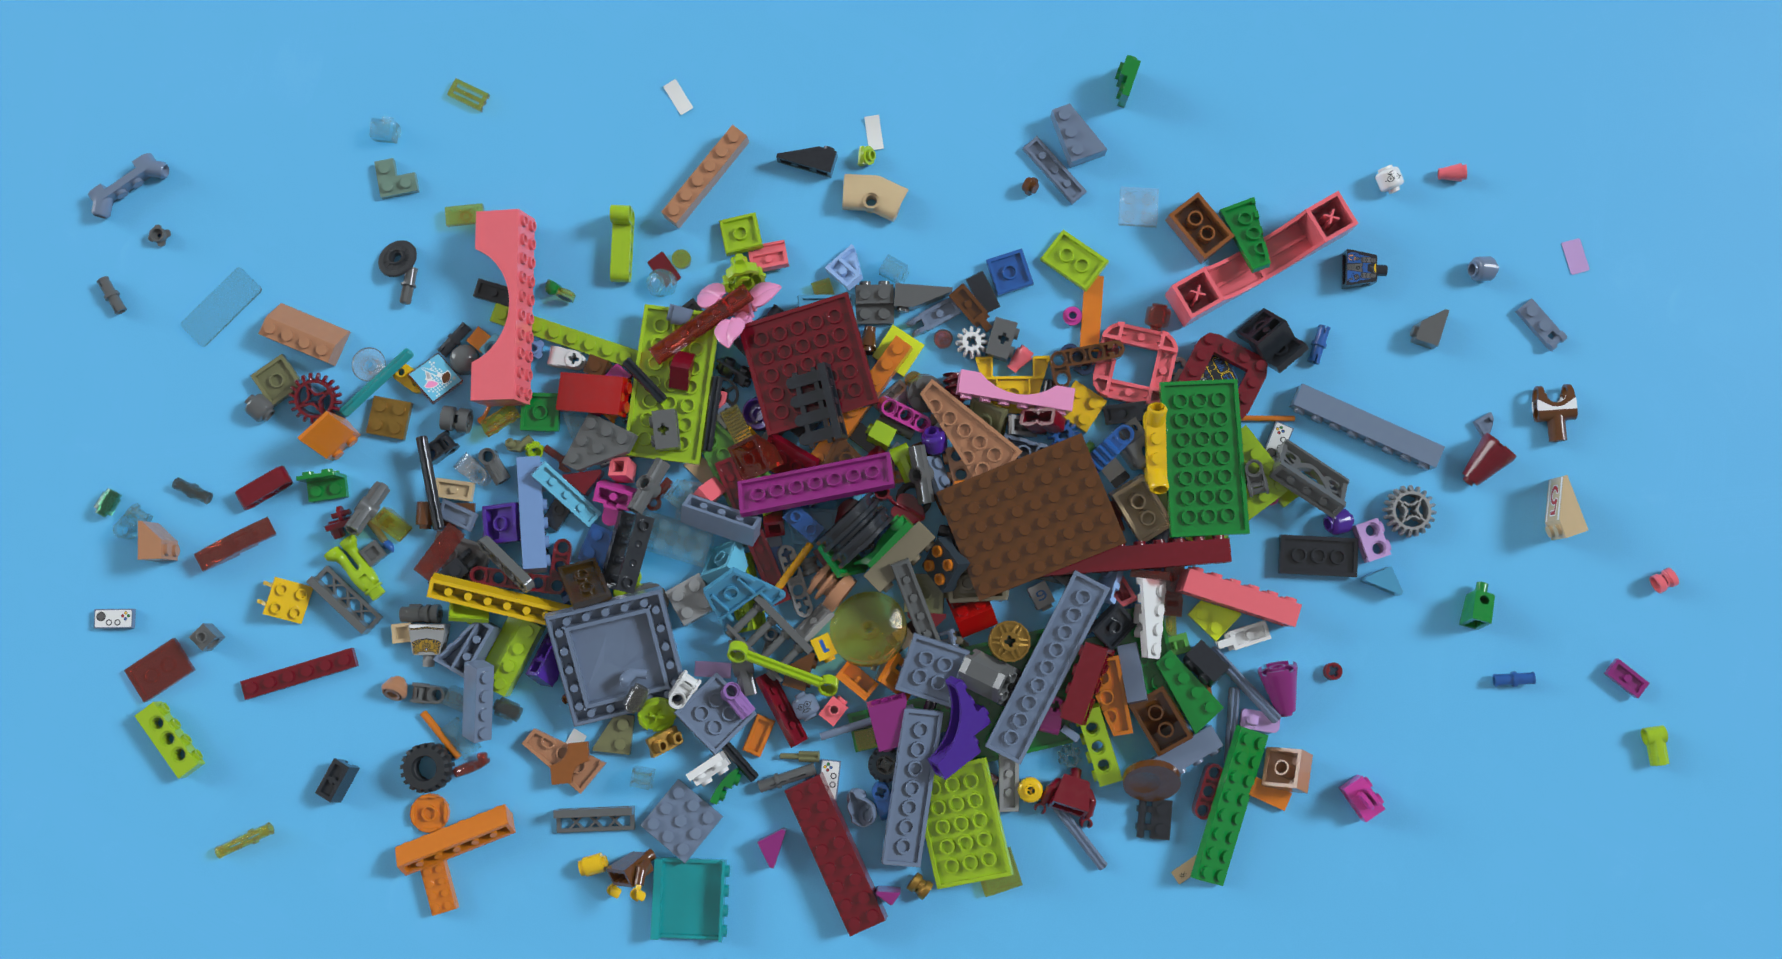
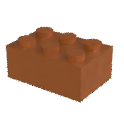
M1199 192L1170 213L1165 220L1200 264L1228 244L1234 237L1233 233Z

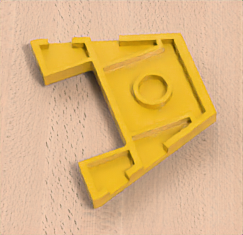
M1033 356V376H993V357H975L979 372L988 381L1002 390L1023 395L1040 392L1050 360V356ZM991 401V402H990V403H993V404L998 405V402H996V401ZM1014 404L1002 406L1009 409L1008 414H1021V410H1023L1017 408V405Z

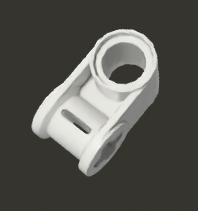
M551 346L547 365L556 368L581 370L586 365V358L576 350ZM579 358V361L572 362L573 359Z
M684 670L669 692V705L674 709L683 708L689 698L696 692L702 680L695 679L688 674L687 670ZM674 695H681L683 697L681 701L677 702L672 699Z

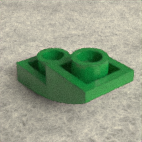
M739 768L734 769L721 781L711 797V803L717 805L719 801H724L727 793L725 787L732 789L734 785L738 786L742 776L739 774Z

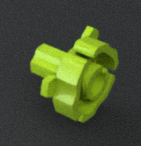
M736 254L731 257V267L726 269V275L722 276V284L725 287V291L732 294L733 297L741 299L745 298L746 292L749 293L755 285L765 282L766 278L762 267H757L755 262H748L747 257L743 254Z

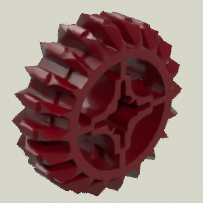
M309 373L308 378L302 375V382L297 379L295 380L297 386L290 387L295 393L288 394L289 397L294 398V400L289 401V404H295L296 406L291 410L292 412L299 411L296 414L297 418L303 414V422L310 418V424H313L326 411L336 414L333 410L340 411V407L336 404L343 403L342 400L337 399V397L342 396V393H336L335 390H338L340 387L339 385L332 386L335 382L334 379L327 382L328 375H325L323 379H321V373H317L315 378L313 373ZM311 383L321 384L327 390L318 391L315 387H312ZM306 387L307 398L301 402V391ZM323 394L318 400L319 403L317 401L308 403L312 397ZM330 395L331 403L329 408L325 410L324 398ZM314 406L316 410H319L320 414L309 412L304 407Z

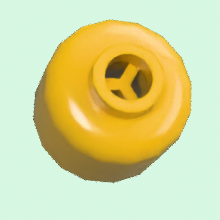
M1024 777L1019 781L1018 795L1024 802L1034 803L1041 798L1043 786L1035 777Z

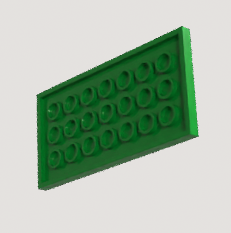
M1238 380L1160 382V403L1167 406L1166 449L1167 479L1169 483L1167 501L1170 538L1250 534Z

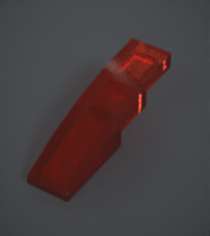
M266 517L195 553L194 556L204 572L239 556L240 553L257 546L258 543L276 536V532L269 518Z

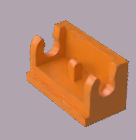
M850 660L846 662L835 676L864 701L868 699L879 685V683Z

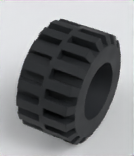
M430 742L416 745L411 750H408L406 752L407 756H404L401 760L404 764L400 765V769H403V773H400L401 778L405 777L406 779L403 781L405 785L409 784V789H416L418 793H429L446 786V783L452 779L450 776L455 771L452 770V767L455 766V762L451 761L453 755L447 753L449 751L447 748H442L443 745ZM424 756L431 757L436 763V773L432 779L423 777L419 771V763Z

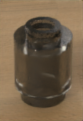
M639 683L631 686L623 701L624 709L632 714L640 712L649 696V689Z
M501 697L500 700L497 699L493 705L494 715L510 722H517L523 712L520 704L505 697Z

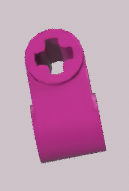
M1055 696L1052 702L1055 703L1056 700L1059 707H1055L1053 710L1050 706L1038 731L1054 735L1059 734L1062 723L1061 712H1059L1062 700L1059 697Z

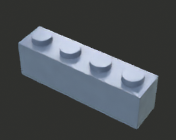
M689 494L682 504L680 522L753 547L760 535L762 518L755 515L742 518L740 510Z
M483 659L464 663L462 736L473 743L491 740L494 665Z
M1207 724L1194 734L1192 739L1159 757L1156 754L1148 760L1168 762L1174 765L1181 775L1187 771L1186 767L1202 763L1204 761L1203 757L1219 753L1221 751L1219 748L1223 744L1212 725Z

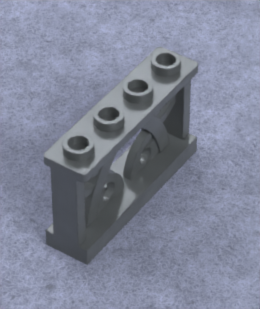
M1288 439L1276 449L1275 462L1269 477L1334 519L1346 507L1345 496L1350 480ZM1301 471L1305 472L1306 474L1314 478L1318 483L1304 475Z

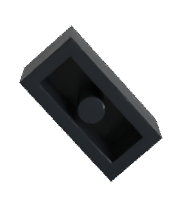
M1202 639L1185 654L1182 660L1184 665L1198 676L1199 681L1210 688L1230 668Z

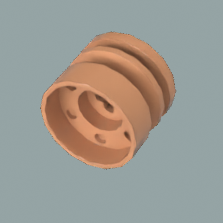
M827 564L811 580L807 593L811 595L816 589L819 590L814 598L817 600L824 594L826 598L822 605L833 612L849 594L857 580L851 575L837 578Z

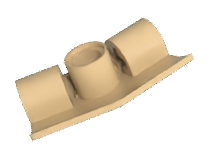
M845 174L842 209L875 213L894 222L908 189L877 175ZM869 199H874L876 204L868 206L866 202Z

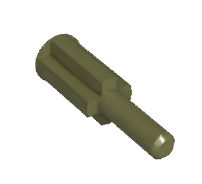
M799 751V753H780V759H799V762L819 763L820 752Z

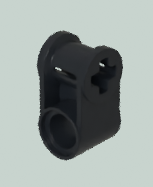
M449 431L442 432L429 443L430 451L435 450V457L432 459L433 465L438 464L460 447L450 437Z

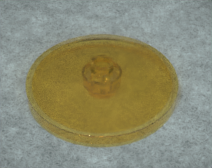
M862 592L855 594L840 604L834 612L835 616L831 619L830 638L835 650L845 661L856 666L873 667L889 661L901 650L906 640L907 620L905 614L893 598L883 593Z

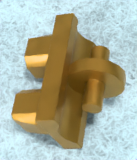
M675 725L645 739L650 749L651 758H655L679 746L684 741L681 732L678 731Z

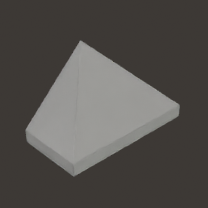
M900 379L880 395L878 399L882 396H889L907 405L908 400L905 397L907 385ZM891 402L884 404V410H888L891 407ZM877 404L873 405L880 414H883L878 410Z

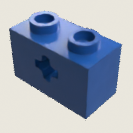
M801 507L790 508L782 517L812 544L825 531V528Z

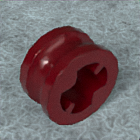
M1328 663L1323 668V674L1329 680H1337L1342 676L1343 670L1338 663ZM1330 666L1331 668L1336 667V676L1329 674V672L1331 671L1329 668Z

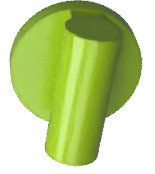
M859 146L857 165H872L876 158L873 148L871 146Z

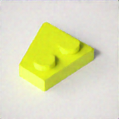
M1199 601L1187 615L1214 641H1217L1242 614L1205 601Z

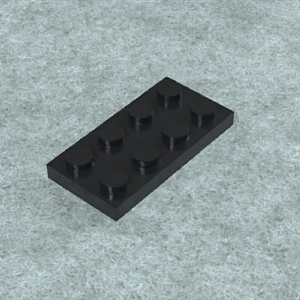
M1279 535L1278 573L1357 577L1358 538Z

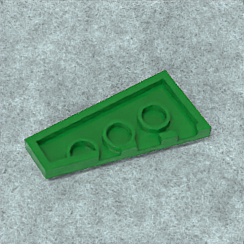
M1255 197L1222 208L1219 211L1224 224L1233 233V240L1252 273L1268 268L1271 264L1266 242H1264L1262 226H1260Z

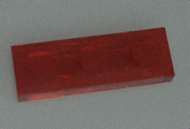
M448 523L413 570L430 581L433 574L439 571L466 534L451 523Z

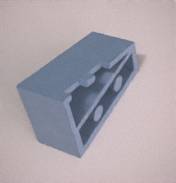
M1070 103L1052 110L1050 117L1069 168L1105 156L1107 148Z
M490 621L489 623L473 622L433 660L464 678V663L478 659L484 660L502 628Z

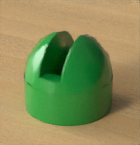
M548 279L544 288L548 294L555 295L559 292L561 286Z

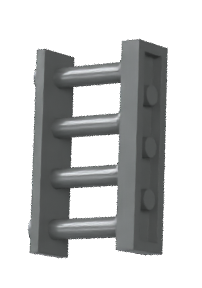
M760 594L752 599L755 602L753 607L733 627L729 624L724 626L727 629L725 633L732 640L736 638L738 641L746 643L748 650L757 653L752 646L772 626L778 625L782 629L780 631L781 634L760 655L769 657L786 639L789 640L791 638L795 642L794 648L780 661L787 665L799 653L809 654L813 650L800 634ZM764 611L768 615L767 621L745 641L738 632L758 612ZM767 669L766 675L773 682L775 680L783 681L778 672Z

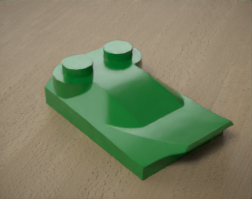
M896 515L889 523L891 527L882 535L873 551L853 564H866L871 568L914 524L906 516L902 515L900 517Z

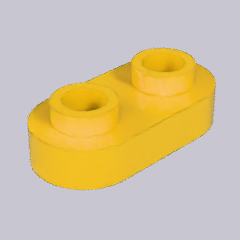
M405 364L393 375L395 380L417 394L424 393L419 385H414L415 380L409 374L415 371V369ZM404 369V374L400 376V370Z

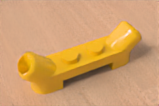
M1159 402L1150 403L1143 415L1146 457L1144 479L1149 485L1150 492L1153 494H1164L1169 490L1166 449L1167 406Z

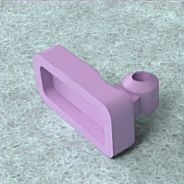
M1244 708L1240 713L1239 726L1252 730L1276 733L1280 727V720L1272 723L1262 711Z

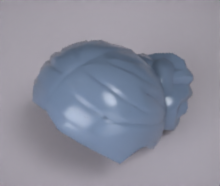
M853 788L847 794V809L851 816V822L859 827H867L875 822L878 814L877 808L871 800L866 798V791L860 788Z

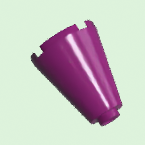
M1277 661L1266 664L1267 668L1262 669V666L1259 667L1258 674L1274 709L1281 714V717L1293 715V712L1296 711L1297 663L1293 661L1292 665L1288 661Z

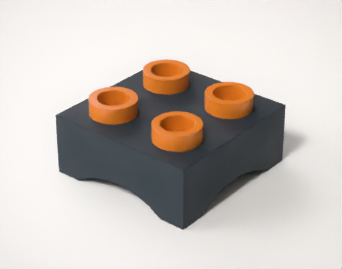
M946 536L936 539L922 567L941 592L945 593L955 590L960 575L968 568L970 562L956 550L952 539Z

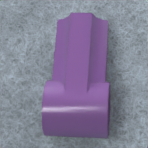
M729 682L723 686L720 691L721 698L731 706L741 720L745 719L755 710L754 706L741 692L737 683ZM727 687L734 689V697L727 695Z

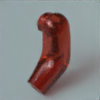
M487 752L478 753L477 760L468 761L453 769L455 777L472 773L490 762Z

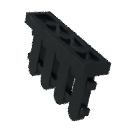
M826 362L817 364L818 369L815 366L811 367V372L798 375V372L792 373L793 377L786 381L787 388L791 390L796 389L797 396L792 397L790 400L791 406L801 410V415L795 418V424L799 427H805L806 433L799 437V442L805 446L809 445V448H815V443L825 440L828 443L834 442L833 438L840 441L848 439L831 364ZM814 384V391L803 394L802 387ZM819 403L820 409L807 412L806 406ZM823 421L824 428L812 431L811 424Z

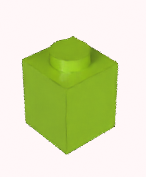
M877 419L874 424L870 423L865 432L868 434L866 441L875 446L879 445L883 450L887 451L897 430Z

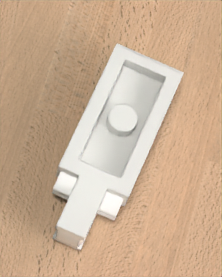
M1262 620L1228 631V633L1223 634L1225 639L1216 641L1215 644L1218 649L1228 647V650L1231 651L1272 638L1266 620Z

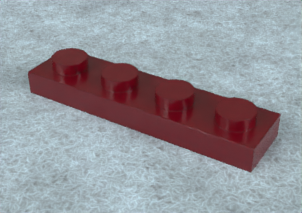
M766 673L757 677L755 680L790 747L792 748L809 739L779 681L775 680L773 682Z

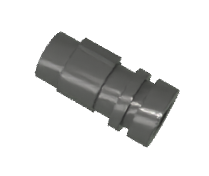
M409 604L408 607H401L399 611L401 622L441 623L443 617V610L440 604H427L426 606L422 604Z

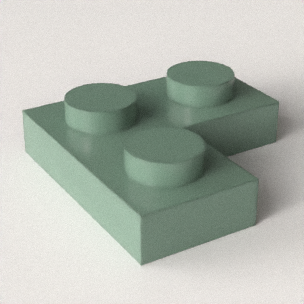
M393 158L374 162L380 197L382 199L420 192L415 172L397 175L396 163Z

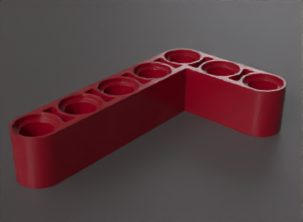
M559 539L555 542L549 576L528 574L533 581L536 578L543 580L541 588L536 589L534 587L530 591L549 594H561L565 591L564 586L560 591L553 590L552 584L556 580L561 581L555 569L556 563L559 561H563L565 565L571 563L573 550L571 542L566 539ZM562 542L567 543L569 547L565 553H560L558 550V546ZM478 566L474 567L470 572V579L473 582L520 589L500 569ZM478 570H482L485 574L481 581L475 578V572ZM501 572L504 575L502 583L495 582L494 576L496 573Z

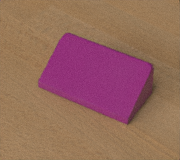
M878 886L876 889V895L890 905L894 904L901 893V887Z

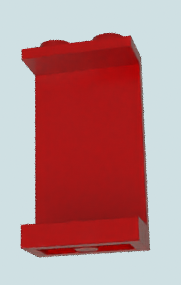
M561 372L556 410L564 413H571L573 411L617 415L626 418L630 408L631 380L619 376Z

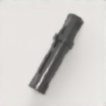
M814 763L781 774L775 773L774 776L758 780L757 782L760 792L763 793L773 788H782L783 785L817 775Z

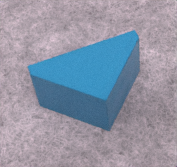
M1392 566L1364 576L1360 580L1365 584L1395 596H1400L1403 593Z

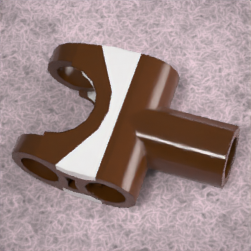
M1564 384L1562 386L1558 402L1551 401L1542 386H1535L1533 389V418L1535 422H1547L1549 442L1567 441L1565 420L1577 419V400L1571 384Z

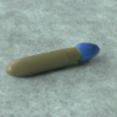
M373 519L369 521L367 525L380 542L383 543V547L393 553V543L387 539Z

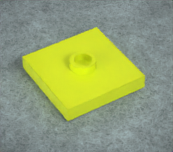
M892 325L872 357L879 360L895 336H898L913 348L896 372L905 377L925 345Z

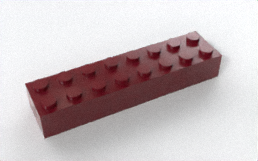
M823 772L787 788L784 792L849 936H853L886 921L888 917L881 899L876 895V888Z

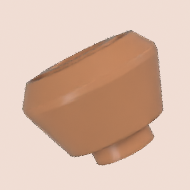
M395 676L382 684L381 689L387 698L400 701L406 698L408 685L403 677Z

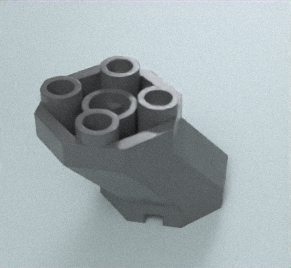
M974 649L973 655L968 654L965 656L958 675L962 677L967 689L1005 707L1022 671L980 650Z

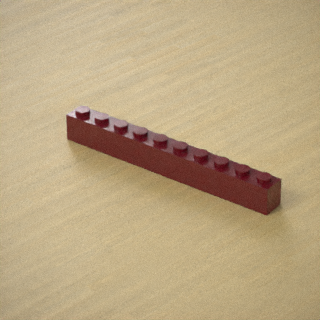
M1215 535L1209 540H1205L1204 536L1192 537L1193 541L1176 538L1170 543H1165V540L1162 539L1153 540V544H1145V541H1136L1131 546L1122 544L1042 577L1073 575L1075 570L1081 574L1230 563L1232 562L1230 538H1224V535Z

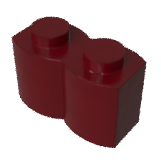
M1046 407L1040 410L1026 408L1021 410L1019 424L1034 434H1041L1046 431L1056 434L1064 431L1066 418L1054 408Z

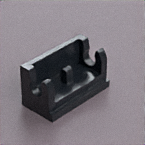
M334 758L315 793L329 802L341 803L360 768L356 765L348 764L347 760Z

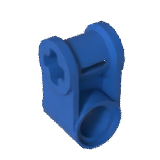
M877 781L872 787V796L879 816L884 821L888 816L891 791L887 783ZM878 787H881V789H886L884 790V795L876 793L878 791Z

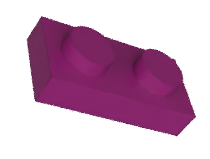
M1615 658L1604 672L1607 677L1634 698H1639L1650 684L1619 658Z

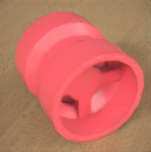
M1666 568L1660 574H1654L1649 578L1652 587L1658 593H1663L1668 587H1675L1679 584V579L1671 568Z

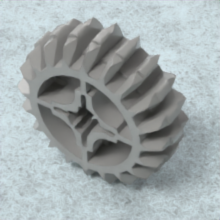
M1409 485L1406 489L1405 486H1401L1400 490L1394 489L1393 494L1387 495L1389 500H1385L1384 504L1388 507L1383 508L1382 511L1387 512L1388 515L1383 516V518L1390 520L1386 525H1393V532L1398 530L1399 536L1405 533L1406 537H1411V535L1416 537L1419 536V532L1424 534L1426 532L1425 528H1431L1429 522L1435 521L1431 515L1437 513L1435 510H1431V508L1435 507L1436 504H1430L1429 501L1432 500V497H1425L1427 494L1426 490L1420 493V487L1414 489L1412 485ZM1403 496H1411L1415 498V500L1411 501L1410 503H1407L1406 501L1403 502L1400 499ZM1420 505L1423 509V515L1419 512ZM1410 507H1411V510H1410V513H1411V514L1408 515L1407 513H1408L1409 510H1408L1407 508H1410ZM1396 508H1398V510L1400 511V515L1398 518L1396 515ZM1409 519L1418 522L1414 527L1406 526L1403 523Z

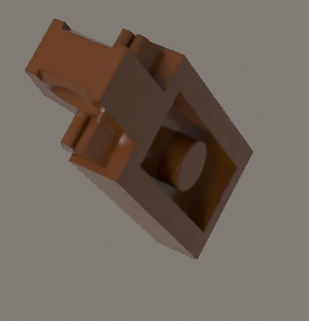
M964 283L948 295L976 328L981 325L986 332L992 328L991 324L986 320L990 317L987 314L988 312Z

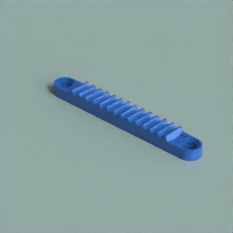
M1123 424L1118 426L1090 453L1098 473L1133 440L1135 432L1130 425ZM1121 429L1129 430L1130 437L1127 440L1120 438L1119 431Z

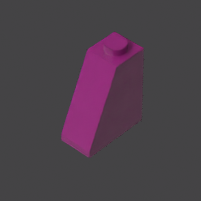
M905 692L867 702L879 752H890L895 747H898L904 710L907 704Z

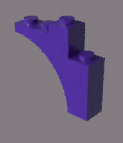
M953 676L945 680L951 698L949 726L941 744L927 759L934 773L944 780L981 752L978 746L979 741L975 735L991 723L988 717V710L983 705L980 706L975 703L973 698L967 693V686L963 680Z

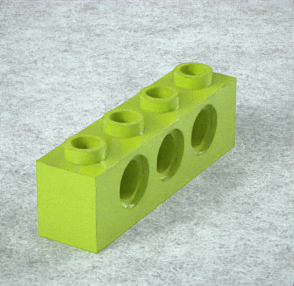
M162 701L152 702L135 715L139 724L178 779L188 777L205 764L202 753L194 748L192 739L180 728V722L173 718L170 708L166 703ZM160 718L163 721L162 727L158 724ZM171 734L174 736L173 743L169 740ZM181 750H184L185 752L184 758H181L180 756Z
M1094 703L1087 724L1079 725L1076 723V726H1081L1083 732L1079 735L1082 745H1087L1088 752H1085L1088 763H1092L1094 770L1091 771L1094 782L1098 781L1100 787L1122 781V775L1099 703ZM1089 723H1095L1097 725V727L1094 730H1088L1086 728L1087 724ZM1096 741H1100L1103 744L1098 749L1092 747V744ZM1100 760H1107L1108 765L1100 767L1098 762Z

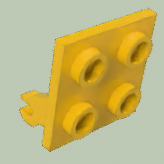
M274 577L273 582L264 580L263 585L271 587L267 601L257 599L256 603L265 606L262 614L302 624L313 588L278 577Z

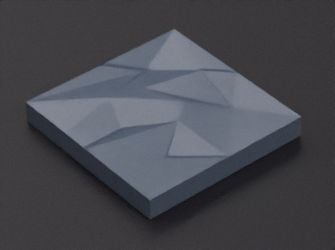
M661 586L636 591L634 594L628 593L612 597L611 600L573 610V607L545 614L544 618L574 727L638 712L640 705L650 698L661 697L668 699L670 690L683 672ZM629 668L648 669L646 679L635 678L629 687H622L619 680L621 674ZM674 695L672 697L676 702L681 701L683 698L681 695Z

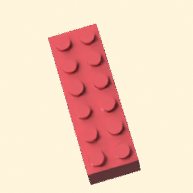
M1195 566L1181 570L1175 592L1284 627H1296L1302 604L1296 603L1297 599L1288 596L1278 597V593L1270 590L1259 591L1260 587L1251 584L1240 585L1241 581L1233 578L1222 579L1223 575L1214 572L1206 574L1203 573L1204 569Z

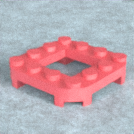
M1117 322L1110 325L1104 330L1101 343L1120 341L1125 345L1157 351V357L1150 387L1112 379L1116 360L1095 364L1093 373L1095 391L1102 397L1126 403L1146 401V404L1160 403L1159 383L1171 382L1178 353V345L1169 332L1164 330L1161 332L1125 324V322ZM1113 346L1112 350L1106 351L1105 357H1107L1108 352H1114L1117 355L1119 349ZM1100 351L1098 352L1097 358L1101 357Z

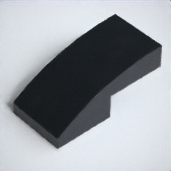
M983 271L965 279L971 293L988 313L1001 307Z

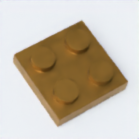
M374 396L366 433L405 440L413 403Z

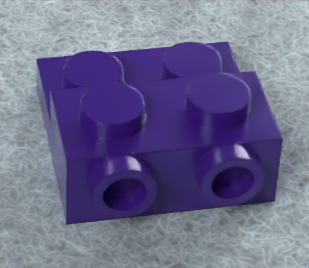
M519 502L482 506L483 537L485 535L489 536L497 545L521 541Z

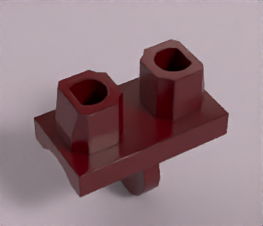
M342 506L336 507V513L331 514L332 519H338L328 522L325 530L326 532L330 531L334 539H339L346 535L343 527L352 516L350 515L352 514L351 509L344 510Z

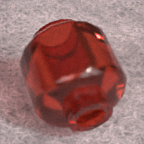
M1152 303V306H1148L1146 309L1144 322L1150 326V329L1161 331L1162 328L1169 326L1171 310L1167 308V305Z

